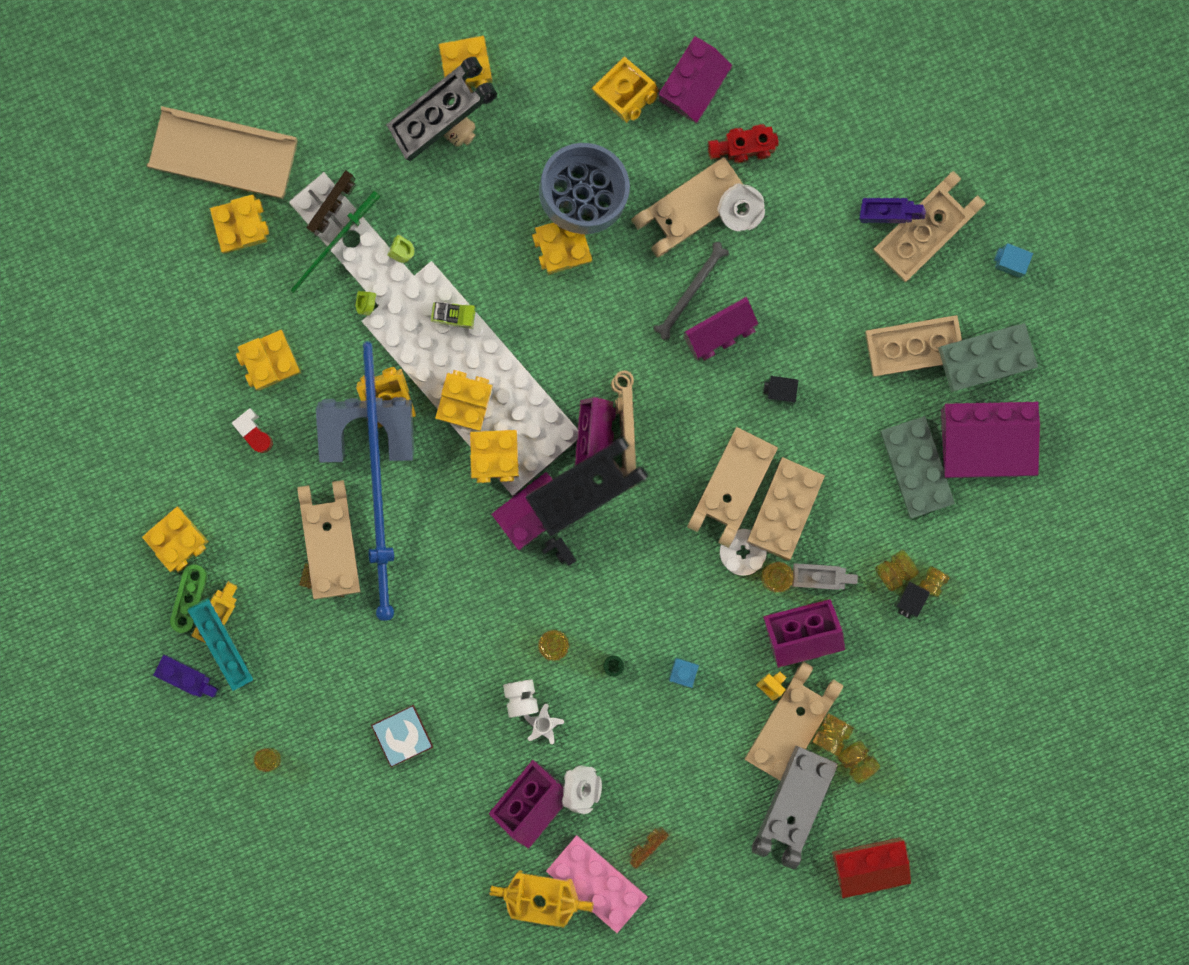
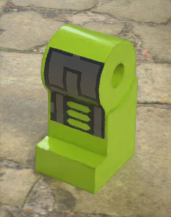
M433 302L430 321L473 329L476 308L474 305Z

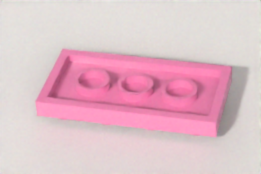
M578 835L573 838L546 870L554 879L566 881L568 878L572 879L578 899L594 902L593 913L616 933L619 932L648 898L646 894Z

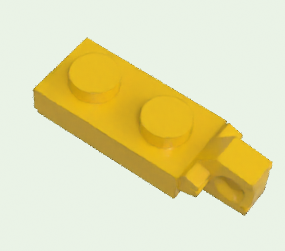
M229 581L223 591L217 590L210 600L224 626L237 600L232 597L237 589V585ZM196 626L192 637L206 643Z

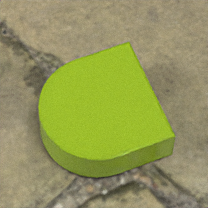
M398 234L394 238L387 256L397 262L405 263L414 256L415 250L410 241Z
M357 292L356 310L358 314L368 316L372 313L375 306L376 293Z

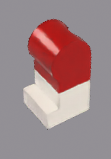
M249 408L234 420L232 424L252 449L260 453H266L271 450L273 440L257 426L254 421L258 416Z

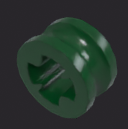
M612 655L605 659L603 668L607 675L615 677L624 670V663L620 657ZM614 659L619 661L618 667L620 669L617 672L613 670L612 673L608 670L610 666L607 663L610 660L614 662Z

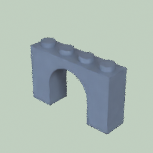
M396 397L392 400L382 401V398H376L377 421L383 425L388 435L389 461L413 460L412 400ZM349 398L341 402H336L335 399H324L318 402L316 420L319 463L343 462L345 456L344 427L353 419L368 417L367 401Z

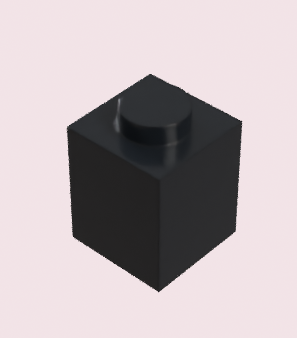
M770 376L769 381H764L763 395H767L766 401L795 404L799 380Z
M910 581L906 582L894 604V607L899 609L897 613L908 619L911 616L918 617L930 592Z

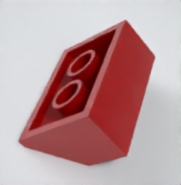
M901 837L832 852L842 898L911 884L909 859L905 841Z

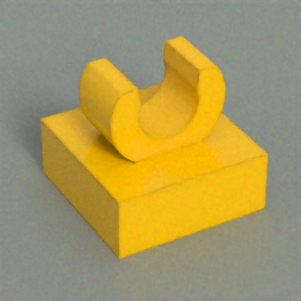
M780 671L773 677L768 674L756 686L774 701L786 690L781 684L787 677Z

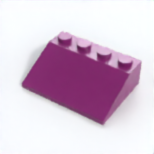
M1039 402L944 404L941 409L945 478L1039 475Z

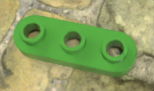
M189 565L182 574L170 618L172 629L178 633L189 632L195 625L187 609L200 603L207 581V572L200 565ZM194 572L199 573V579L196 581L192 578ZM189 594L193 596L191 603L186 601V596ZM182 617H185L187 619V624L185 626L180 624V619Z

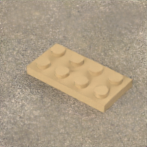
M958 315L865 331L873 377L942 366L943 363L938 347L962 341Z
M782 457L746 543L790 561L825 475Z

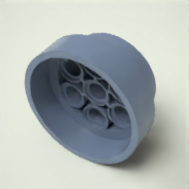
M575 143L555 152L547 161L539 184L540 202L547 216L559 227L577 234L598 233L613 225L621 216L630 191L628 173L619 158L606 148L591 143ZM578 173L581 175V178H575L571 174ZM593 181H601L603 186H597ZM554 187H562L565 191L558 192ZM583 194L587 199L581 200L576 195ZM598 202H605L608 204V207H602ZM566 208L570 213H562L559 209ZM587 215V216H589L592 220H591V221H585V220L582 219L581 216Z

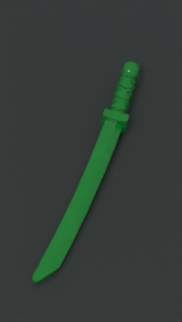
M373 191L354 214L349 213L347 215L350 221L291 289L293 293L296 292L354 224L357 226L361 224L360 219L381 197L377 192Z

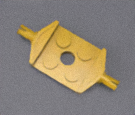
M519 870L508 887L502 888L492 885L490 888V896L504 897L503 900H506L508 914L511 919L564 928L574 912L578 910L593 912L594 902L578 899L573 881L570 878L566 881L523 874V871ZM537 895L543 896L546 900V905L543 907L537 906L534 902V897Z

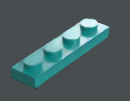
M209 598L187 609L232 691L251 682L253 678Z

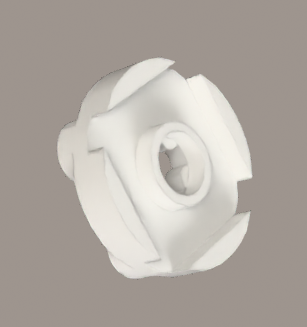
M735 184L722 195L717 210L721 220L734 231L751 230L759 225L765 215L764 198L759 191L750 185ZM745 202L747 210L737 213V206Z
M738 529L729 548L723 545L720 546L721 562L729 571L736 575L745 576L755 573L762 567L766 559L767 551L746 543L751 532L748 529ZM742 545L750 551V554L746 555V559H741V555L736 553L737 550L741 549Z
M578 766L574 770L566 772L563 797L564 807L581 814H587L593 810L590 807L594 802L598 803L602 791L601 778L596 776L594 768Z

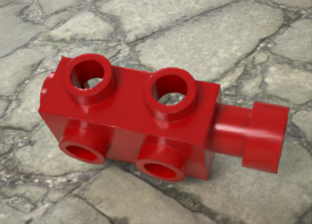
M765 124L753 126L751 130L743 131V128H735L726 134L725 141H708L710 159L720 158L721 155L728 154V159H734L735 163L746 162L748 157L757 156L759 160L771 157L770 153H774L776 147L779 146L777 133H773L772 126L766 127ZM764 136L767 141L762 143L759 141V137ZM742 140L744 145L738 146L736 141Z

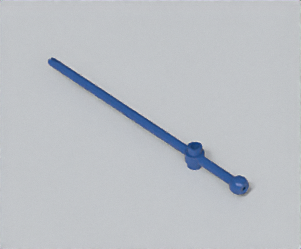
M366 341L363 344L376 537L375 549H370L368 554L370 564L377 563L380 606L376 610V616L381 621L391 620L394 616V609L389 605L387 563L394 561V550L392 547L386 548L373 350L372 344Z

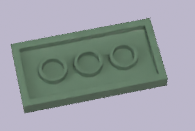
M1025 323L938 347L951 392L1038 367Z
M925 416L880 431L910 519L955 504Z

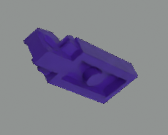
M863 198L859 220L861 223H910L912 219H925L926 210L924 205H917L914 201H908L907 198Z
M165 654L162 656L153 676L200 698L203 693L213 698L219 688L208 683L210 678L206 674Z

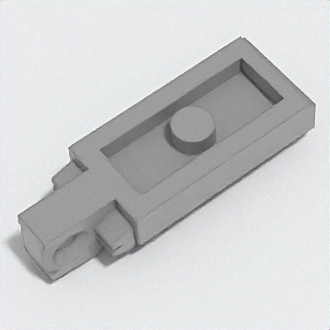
M793 564L792 587L839 590L845 589V583L857 584L858 575L846 574V568H841L840 566Z

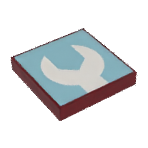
M414 705L371 725L390 767L434 747Z

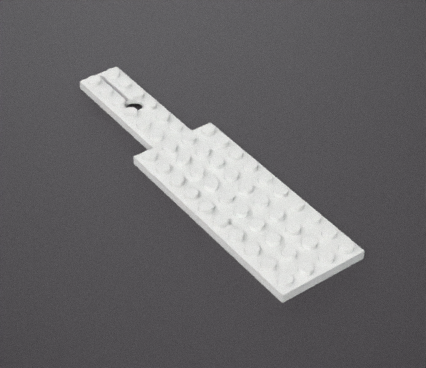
M323 172L289 203L309 224L335 184ZM345 196L341 201L343 203L341 209L337 214L333 213L329 218L330 224L323 234H318L326 246L332 242L350 221L347 215L349 213L354 214L356 208ZM362 217L359 226L354 224L348 230L356 231L360 234L359 245L355 248H348L344 245L342 237L331 250L366 292L376 293L375 302L378 304V307L364 318L362 322L437 409L447 373L452 374L453 370L467 373L466 378L475 380L476 376L489 380L488 384L493 385L481 431L517 430L519 477H514L512 482H501L514 496L577 441L578 429L476 312L473 329L431 322L433 302L460 305L470 304L432 261L416 275H413L403 263L387 256L390 249L389 246ZM450 423L471 447L470 432L480 431Z

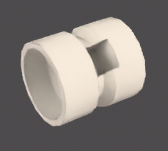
M533 679L503 685L505 698L510 701L507 704L509 717L539 712L537 699L532 697L535 693Z

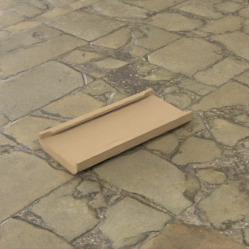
M161 106L162 112L150 161L147 163L148 168L280 199L284 198L297 147L296 137Z

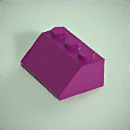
M694 36L659 92L658 101L697 124L733 65L713 46Z
M745 297L686 330L683 337L696 360L698 361L702 358L703 361H706L715 356L714 351L720 347L725 350L736 343L734 339L740 336L747 338L755 333L754 328L758 326V321L748 298Z
M597 397L580 400L575 465L613 442L614 432L611 430L612 421H614L616 416L613 401Z
M547 472L491 514L519 551L546 531L525 497L552 480Z
M831 599L763 616L778 668L845 651L843 630Z
M532 760L489 812V815L512 839L529 849L563 808L565 786L535 760Z

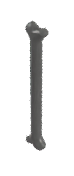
M718 241L712 244V254L664 323L653 326L654 332L660 333L662 340L670 339L671 327L717 261L723 256H729V251L722 248L721 242Z

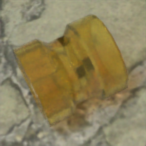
M930 566L926 572V579L921 580L918 586L939 598L942 593L941 587L948 583L950 577Z
M274 748L259 750L254 757L255 767L262 772L276 770L281 764L280 753Z

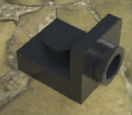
M553 537L543 544L545 546V549L542 550L544 555L557 548L558 551L555 555L562 565L567 563L570 566L577 561L562 538L557 540Z

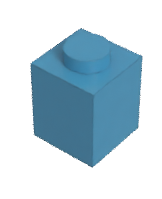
M1007 243L1003 248H998L994 257V261L997 262L995 269L1021 278L1026 274L1033 253Z
M675 658L669 681L692 688L699 665Z

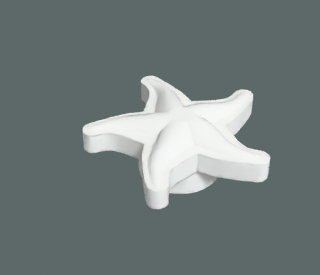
M544 704L537 717H530L528 714L524 715L528 723L533 726L532 735L528 737L529 741L543 735L549 739L550 744H554L552 729L558 724H564V720L550 718L547 711L548 704Z

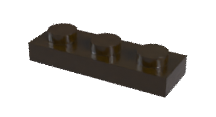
M346 170L344 171L306 227L315 236L325 232L330 224L328 220L333 213L337 214L343 205L341 201L346 194L350 195L354 190L356 179L351 173Z

